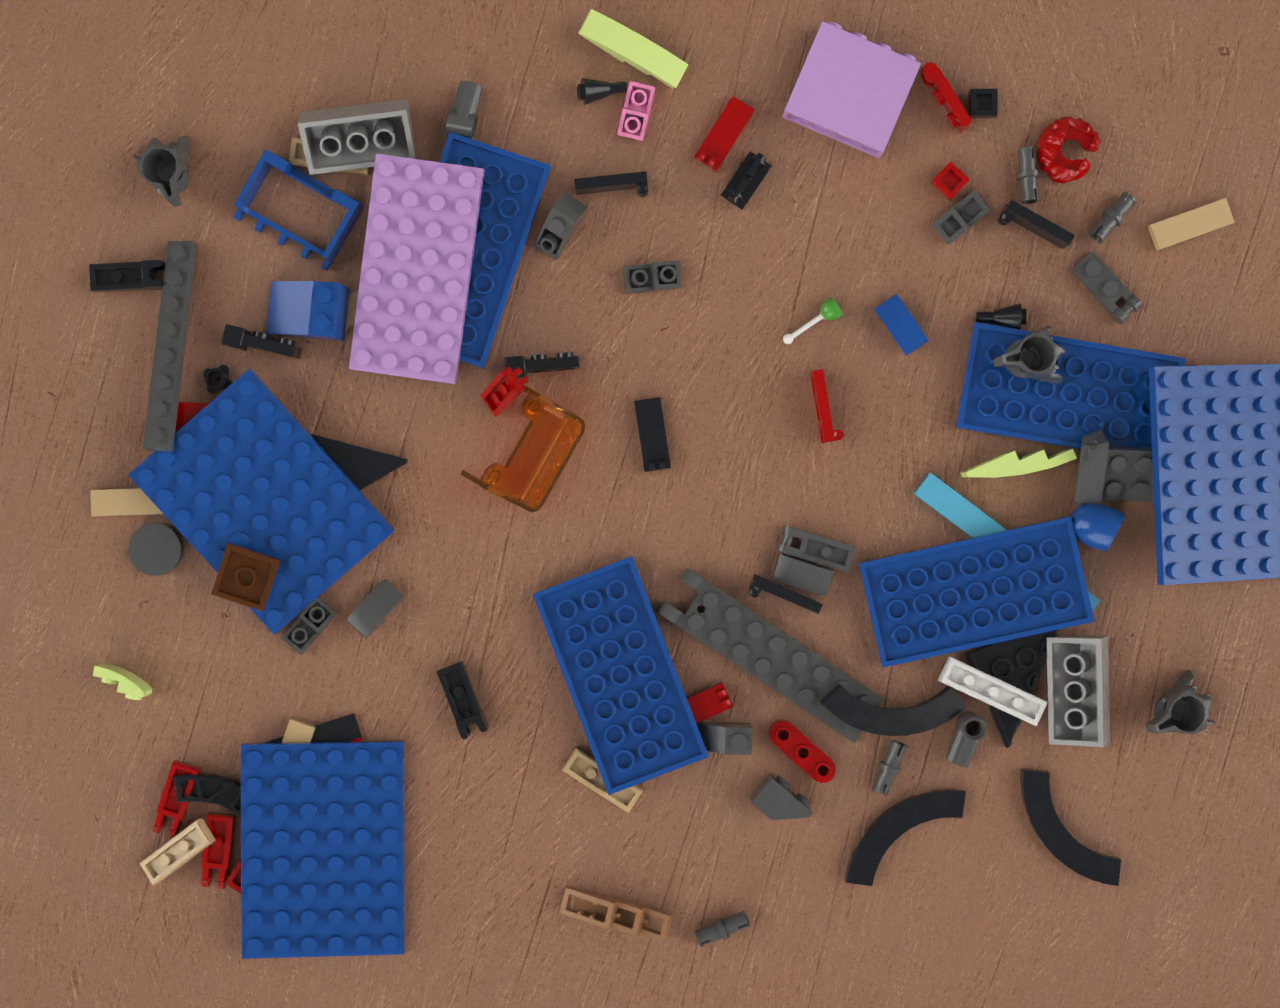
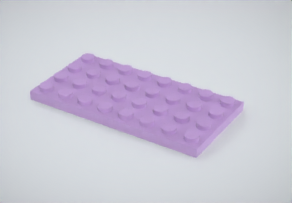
M376 154L349 369L443 383H457L484 178L483 168Z

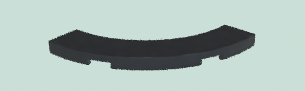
M840 684L820 701L829 712L852 727L868 733L885 736H906L931 730L957 716L967 707L948 686L930 699L907 708L873 706L854 697Z
M1021 769L1020 783L1023 803L1025 804L1029 822L1043 845L1053 856L1076 873L1093 881L1119 886L1121 859L1097 853L1083 846L1073 838L1061 823L1050 794V773L1042 770Z
M199 773L197 775L182 774L173 776L178 803H214L228 808L231 812L241 817V783L210 774ZM189 779L195 780L191 795L184 797Z
M956 789L933 790L928 793L908 797L883 812L866 829L863 837L854 849L847 867L845 882L873 886L877 867L894 841L903 833L921 823L939 818H962L966 791Z

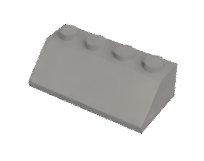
M407 99L300 112L298 127L309 175L374 167L376 154L416 159Z
M1077 635L1047 637L1049 744L1105 747L1110 743L1108 636Z

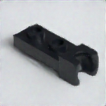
M145 260L141 262L89 264L90 291L162 290L163 282L156 280L155 274L160 270H165V262L161 260Z
M228 324L225 326L221 342L222 345L247 351V347H252L300 359L302 352L301 348L295 346V341L279 337V342L269 340L270 335L254 331L252 336L251 331Z
M573 352L557 353V358L547 359L546 354L532 355L531 360H526L524 356L504 358L505 369L510 367L513 371L519 367L523 372L517 376L518 379L527 377L529 373L580 369V359L578 356H573Z
M463 661L436 671L456 720L461 738L465 740L470 735V723L476 724L481 732H486L489 729V725Z

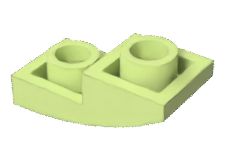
M108 663L94 666L93 676L102 678L101 682L118 684L117 692L124 693L125 698L141 700L142 697L152 694L153 688L128 670Z

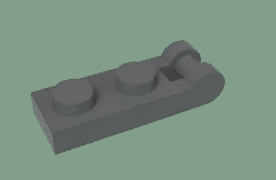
M1094 251L1086 255L1071 269L1072 273L1119 324H1123L1132 311L1136 312L1142 307L1141 301L1130 293ZM1119 298L1125 303L1121 308L1115 304Z
M784 525L782 530L784 536L782 542L778 543L776 551L847 573L849 572L856 547ZM794 537L802 539L799 549L791 547Z

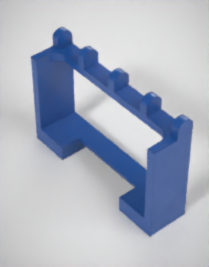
M265 149L234 204L238 208L234 219L241 221L245 213L259 220L255 226V231L261 233L266 225L282 233L278 244L284 246L289 238L304 246L301 257L307 259L312 251L325 258L321 268L328 271L364 207L356 200L336 189H331ZM271 167L348 210L325 251L249 209Z

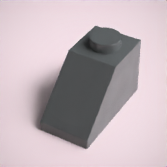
M697 723L707 751L721 754L752 755V726L750 723Z

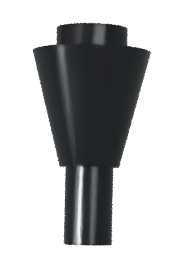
M581 78V83L577 84L578 100H583L584 105L610 96V94L627 92L626 82L609 83Z
M1021 303L997 309L994 312H976V322L978 323L994 322L997 325L1021 330V325H1026L1027 310L1026 308H1021Z

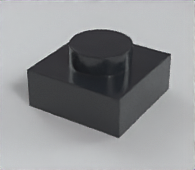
M970 89V118H996L998 116V89Z

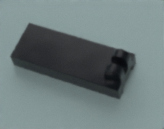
M646 171L574 179L576 195L637 189L638 195L642 198L648 194Z
M1013 200L1004 206L998 218V222L1002 226L1013 221L1061 249L1069 246L1075 237L1074 234Z
M661 398L634 401L644 471L670 469Z
M755 574L748 589L751 597H758L761 590H764L819 614L823 606L818 601Z

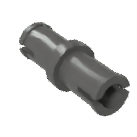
M1024 147L1018 150L1020 172L1017 175L1018 180L1021 181L1022 204L1039 202L1037 179L1040 177V172L1036 169L1035 147Z
M1122 192L1112 207L1107 208L1102 213L1103 217L1089 232L1090 237L1094 241L1099 237L1097 242L1103 243L1112 230L1123 223V217L1137 203L1133 195L1130 194L1126 198L1128 192Z
M893 739L891 740L884 761H880L879 767L881 769L872 790L879 794L883 792V795L888 796L894 777L901 770L899 765L908 747L907 745Z
M742 910L726 919H716V923L696 930L695 935L700 946L704 947L721 938L724 940L728 939L730 934L750 927V922L745 911Z

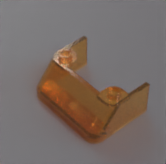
M523 385L525 388L523 392L528 395L522 404L521 410L523 416L529 419L530 422L505 467L498 463L491 464L486 468L481 478L465 470H462L461 475L485 490L529 512H536L544 505L585 431V422L582 418L542 394Z

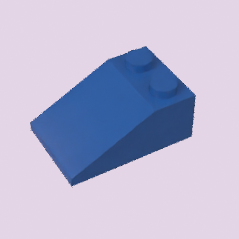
M272 281L266 334L344 341L350 288L340 283Z

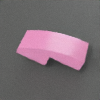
M629 81L617 135L640 141L644 140L656 87Z

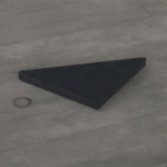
M310 434L359 490L375 483L408 463V459Z
M1057 630L981 646L966 652L971 667L1031 694L1034 691L1041 674V668L1047 657V637H1055ZM987 704L1004 747H1010L1017 726L1019 727L1022 719Z

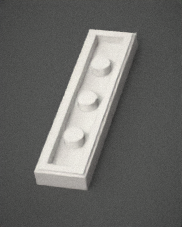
M950 656L938 678V681L1035 726H1037L1048 703Z

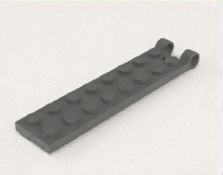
M687 568L680 580L699 591V593L685 613L664 601L658 613L855 743L862 730L840 720L829 712L820 701L838 684L842 685L854 697L873 706L879 707L884 699ZM700 605H703L705 607V610L702 613H699L697 611V608Z

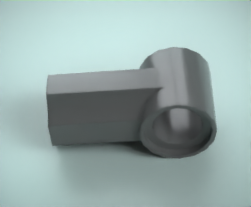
M460 81L454 107L448 113L446 121L447 133L452 132L473 139L477 128V111L483 91L482 86L469 81Z
M964 712L958 718V728L945 757L948 761L966 768L969 767L979 740L986 733V724L974 712ZM970 721H977L978 724L975 730L966 731V725Z

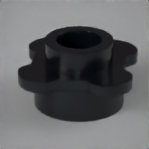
M220 365L219 368H207L204 371L203 376L209 393L216 394L219 390L227 389L233 383L229 379L228 373L230 369L228 366ZM217 377L221 379L219 382L216 381Z

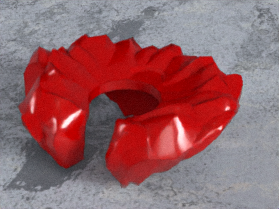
M1062 117L1061 119H1054V123L1043 129V134L1039 137L1040 140L1037 143L1039 147L1037 151L1039 155L1038 162L1041 164L1040 170L1047 172L1052 181L1062 184L1084 177L1092 166L1086 157L1075 160L1066 159L1061 152L1062 144L1067 140H1075L1085 151L1095 152L1099 150V145L1101 144L1099 133L1094 131L1090 124L1081 118Z

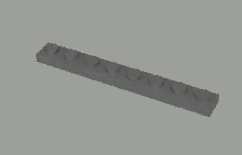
M168 241L142 448L146 451L173 452L198 246L193 241Z

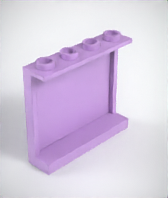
M822 21L782 118L880 158L886 148L921 63L917 62L916 58L910 54H899L892 51L891 47L884 43L875 44L870 42L861 33L853 32L851 34L842 30V27L837 23Z

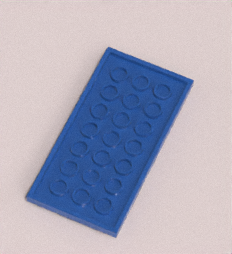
M449 132L440 163L484 169L459 361L485 369L552 167L551 165Z
M978 322L973 323L955 428L1080 450L1083 436L1102 430L1103 435L1109 441V446L1152 448L1149 367L1185 366L1186 358L1050 335L1053 337L1054 343L1065 349V353L1057 359L1055 365H1058L1059 369L1053 373L1062 376L1061 383H1048L1035 379L1018 378L1012 375L1006 367H994V359L1004 355L1012 343L1033 332Z
M1071 516L858 563L882 668L1095 622Z
M633 556L533 594L608 795L709 757Z

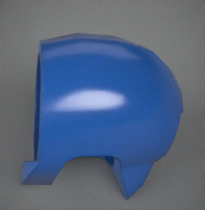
M1084 503L1078 506L1073 514L1069 516L1072 518L1075 536L1080 542L1093 549L1107 552L1123 524L1126 514L1105 505Z

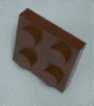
M229 542L211 594L263 612L269 600L282 559Z

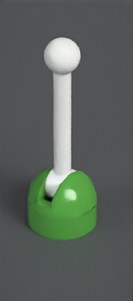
M830 297L821 305L820 315L792 334H785L783 342L791 344L795 337L822 319L832 321L843 315L841 309L834 299Z

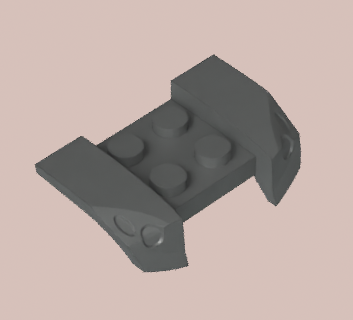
M1102 430L1083 436L1073 499L1074 503L1101 504V500L1150 501L1154 505L1152 448L1109 446V441L1103 435Z

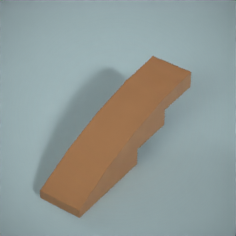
M565 887L559 912L560 914L607 930L614 928L635 936L642 934L663 942L667 940L673 917L672 913L643 904L572 887Z

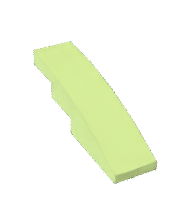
M593 9L589 11L578 32L579 35L619 61H626L647 76H654L672 89L678 86L689 65L649 39Z
M1073 449L1063 450L1050 457L1046 456L1044 450H1037L1019 459L1015 451H1008L960 472L962 478H997L1024 475L1056 467L1075 460L1077 457Z

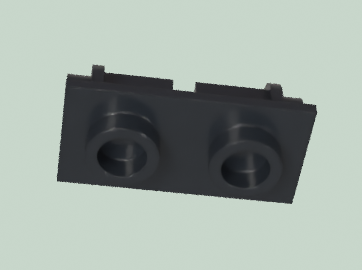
M750 151L720 196L743 210L772 165L765 161L767 158L761 153L756 155Z

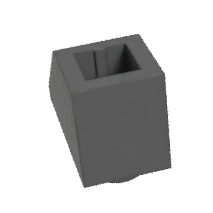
M565 193L552 206L534 246L556 260L579 227L588 206Z
M769 774L749 797L751 803L771 820L807 818L813 814L809 807L811 802L801 793L793 794L788 789L791 785L779 775L775 778Z

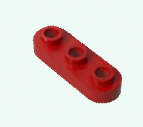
M780 719L770 726L769 736L771 741L812 779L819 783H826L833 779L836 767L832 759L791 722ZM781 730L788 731V735L784 739L778 737ZM800 748L808 750L805 756L798 755ZM822 765L827 767V772L824 774L818 773V768Z

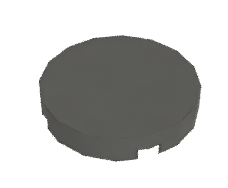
M150 523L141 526L133 533L129 541L128 553L132 564L137 570L146 575L159 576L169 573L179 565L183 557L184 546L174 528L167 524Z

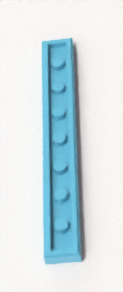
M928 473L913 493L971 538L1006 530L932 473ZM1088 591L1093 612L1101 600Z

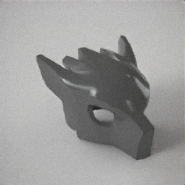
M180 136L177 146L170 142L168 147L164 146L157 138H153L140 158L135 154L133 155L137 169L140 172L139 174L174 207L182 205L180 193L187 187L189 182V137Z
M1046 326L1012 343L1004 355L993 360L994 367H1006L1012 375L1018 378L1060 384L1062 376L1053 373L1059 369L1055 363L1065 353V349L1053 342V337L1048 335L1052 327Z
M1190 670L1181 675L1172 689L1156 702L1154 719L1145 724L1148 732L1158 734L1164 732L1195 734L1206 729L1207 726L1215 724L1213 720H1207L1209 719L1208 711L1211 707V701H1213L1211 694L1195 693L1197 686H1189L1194 680V675Z

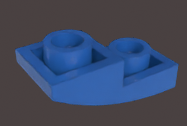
M897 294L874 309L906 356L929 341Z

